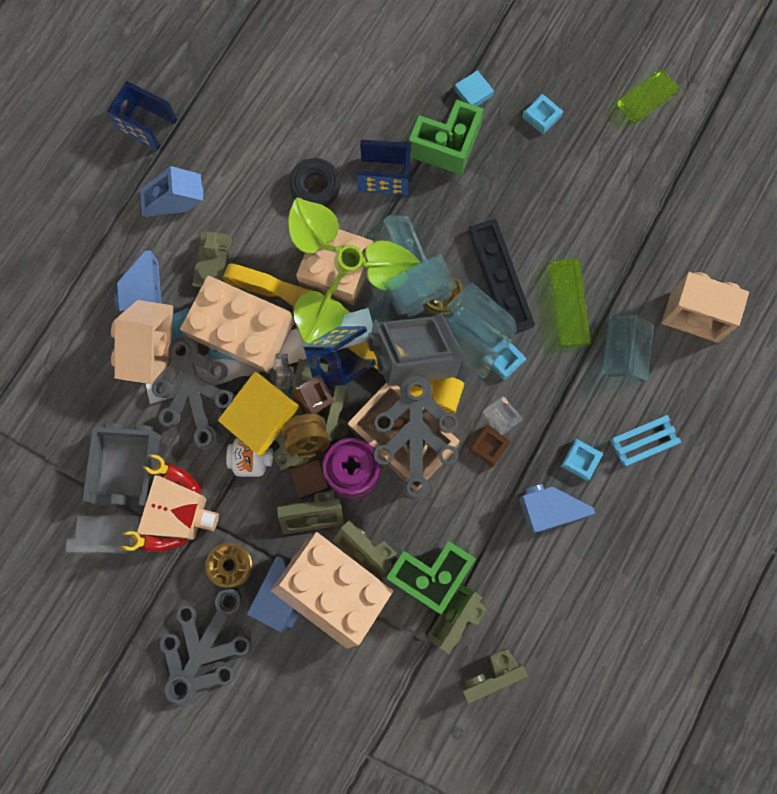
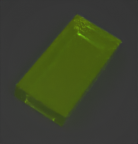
M660 69L620 98L617 105L634 124H637L677 95L681 88L663 69Z

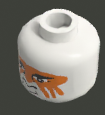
M236 438L233 444H229L227 447V467L232 469L236 476L260 477L264 475L267 466H272L273 449L268 448L263 456H260L239 438Z

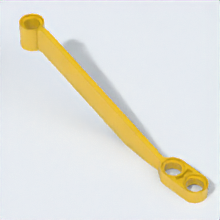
M227 264L222 277L225 282L232 286L268 297H280L293 308L301 295L312 291L283 282L266 273L236 264ZM344 308V315L351 313ZM368 342L347 347L367 363H375L376 365L373 367L378 370L374 351L371 352L369 350ZM397 347L401 357L409 356ZM454 377L428 380L432 387L431 398L445 412L456 413L464 382ZM413 386L410 389V393L414 397H419L422 394V389L419 386Z

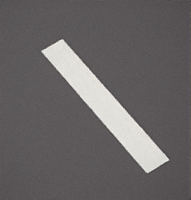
M366 308L344 315L341 326L366 327L334 347H304L307 343L302 340L298 328L291 330L272 369L298 362L299 359L305 360L367 342L368 334L371 333L373 327L369 309ZM209 358L212 361L224 363L228 368V374L223 380H215L208 376L207 370L194 364L197 377L213 386L229 382L241 376L252 375L255 371L257 373L262 372L238 360ZM220 365L214 369L215 376L221 372ZM167 366L161 372V374L155 379V381L163 378L169 366ZM182 370L172 385L173 393L168 398L156 397L152 392L153 383L146 384L150 404L175 397L184 380ZM162 384L159 388L161 394L166 390L165 384Z

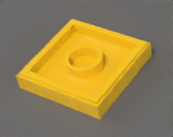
M255 371L218 421L252 451L263 456L282 431L283 424L291 419L300 406Z

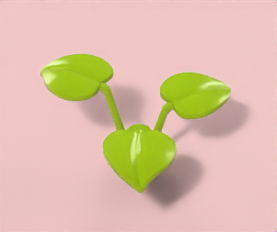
M296 198L291 206L288 217V230L293 244L306 254L317 252L321 246L326 251L335 252L337 255L334 258V266L339 272L325 297L320 292L309 291L301 295L295 303L293 310L295 324L302 340L309 344L342 325L344 307L340 302L330 300L344 275L353 274L360 266L368 268L367 278L369 282L379 290L391 291L405 283L409 276L418 268L420 261L409 250L390 241H376L370 244L365 250V258L361 250L356 246L347 245L341 248L339 245L336 247L328 245L327 243L332 242L338 234L339 223L334 213L321 204Z

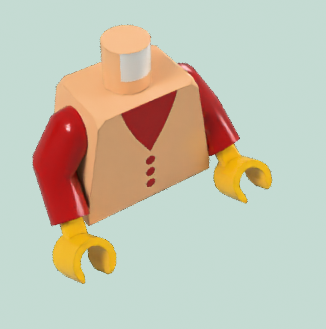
M149 454L148 456L157 460V466L154 469L143 466V469L151 474L160 473V476H154L138 531H127L121 534L130 535L133 538V544L130 547L120 546V548L125 551H131L139 547L142 551L163 553L182 547L187 539L194 540L198 528L214 531L219 514L204 510L206 497L200 495V485L187 471L170 463L164 464V460L160 456Z

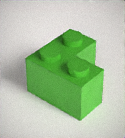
M456 99L447 124L419 115L409 138L411 158L462 175L480 130L484 109Z
M450 541L446 543L431 568L403 551L386 579L442 615L476 558Z

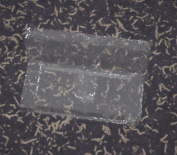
M78 516L76 539H67L66 552L76 554L138 553V548L125 551L120 546L130 547L133 544V538L130 535L121 534L127 531L137 532L140 525V517Z

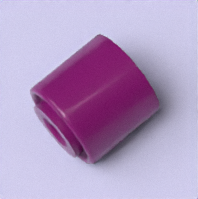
M356 438L342 439L333 444L325 454L322 465L324 477L332 490L342 498L350 500L365 498L379 484L381 475L380 464L376 462L374 458L375 450L370 444ZM349 458H354L355 463L361 465L360 469L354 470L353 475H349L347 469L342 468L343 464L348 463Z

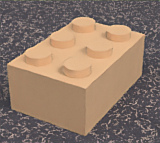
M207 276L180 330L198 343L269 374L295 321L290 311L211 276Z
M386 382L348 423L349 431L358 439L370 444L374 450L381 445H386L400 430H391L388 433H380L377 430L368 431L367 418H376L380 413H386L401 398L400 387L398 385L388 386ZM410 407L399 417L410 420ZM423 414V422L432 431H436L439 422L430 414ZM441 431L437 434L447 445L454 446L455 448L458 447L460 440L452 433ZM410 439L394 454L392 462L388 464L404 481L410 477ZM423 440V477L428 480L442 463L439 460V455ZM386 449L380 450L378 457L382 461H387L390 458V452ZM445 450L442 454L444 460H446L453 453V451ZM413 482L410 485L416 492L422 487L419 482Z
M318 532L305 540L270 590L347 649L360 645L393 593L391 588Z

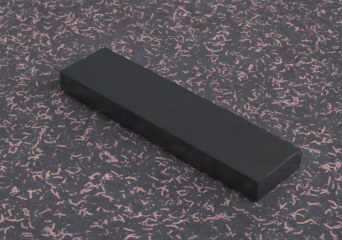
M493 219L468 227L469 236L505 335L508 336L533 328L535 323L497 220Z

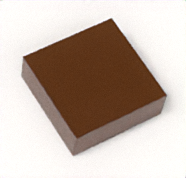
M320 374L291 389L303 414H315L334 402Z
M486 424L468 451L493 468L511 441Z
M318 459L289 470L300 500L329 489Z

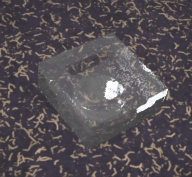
M275 353L271 382L286 395L288 385H292L294 381V367H289L288 354Z
M504 396L490 404L482 412L487 417L490 425L498 430L501 435L516 427L523 420Z

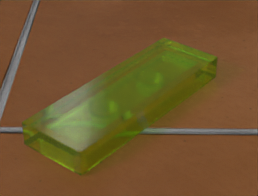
M580 258L550 261L549 270L559 348L589 346L591 339Z

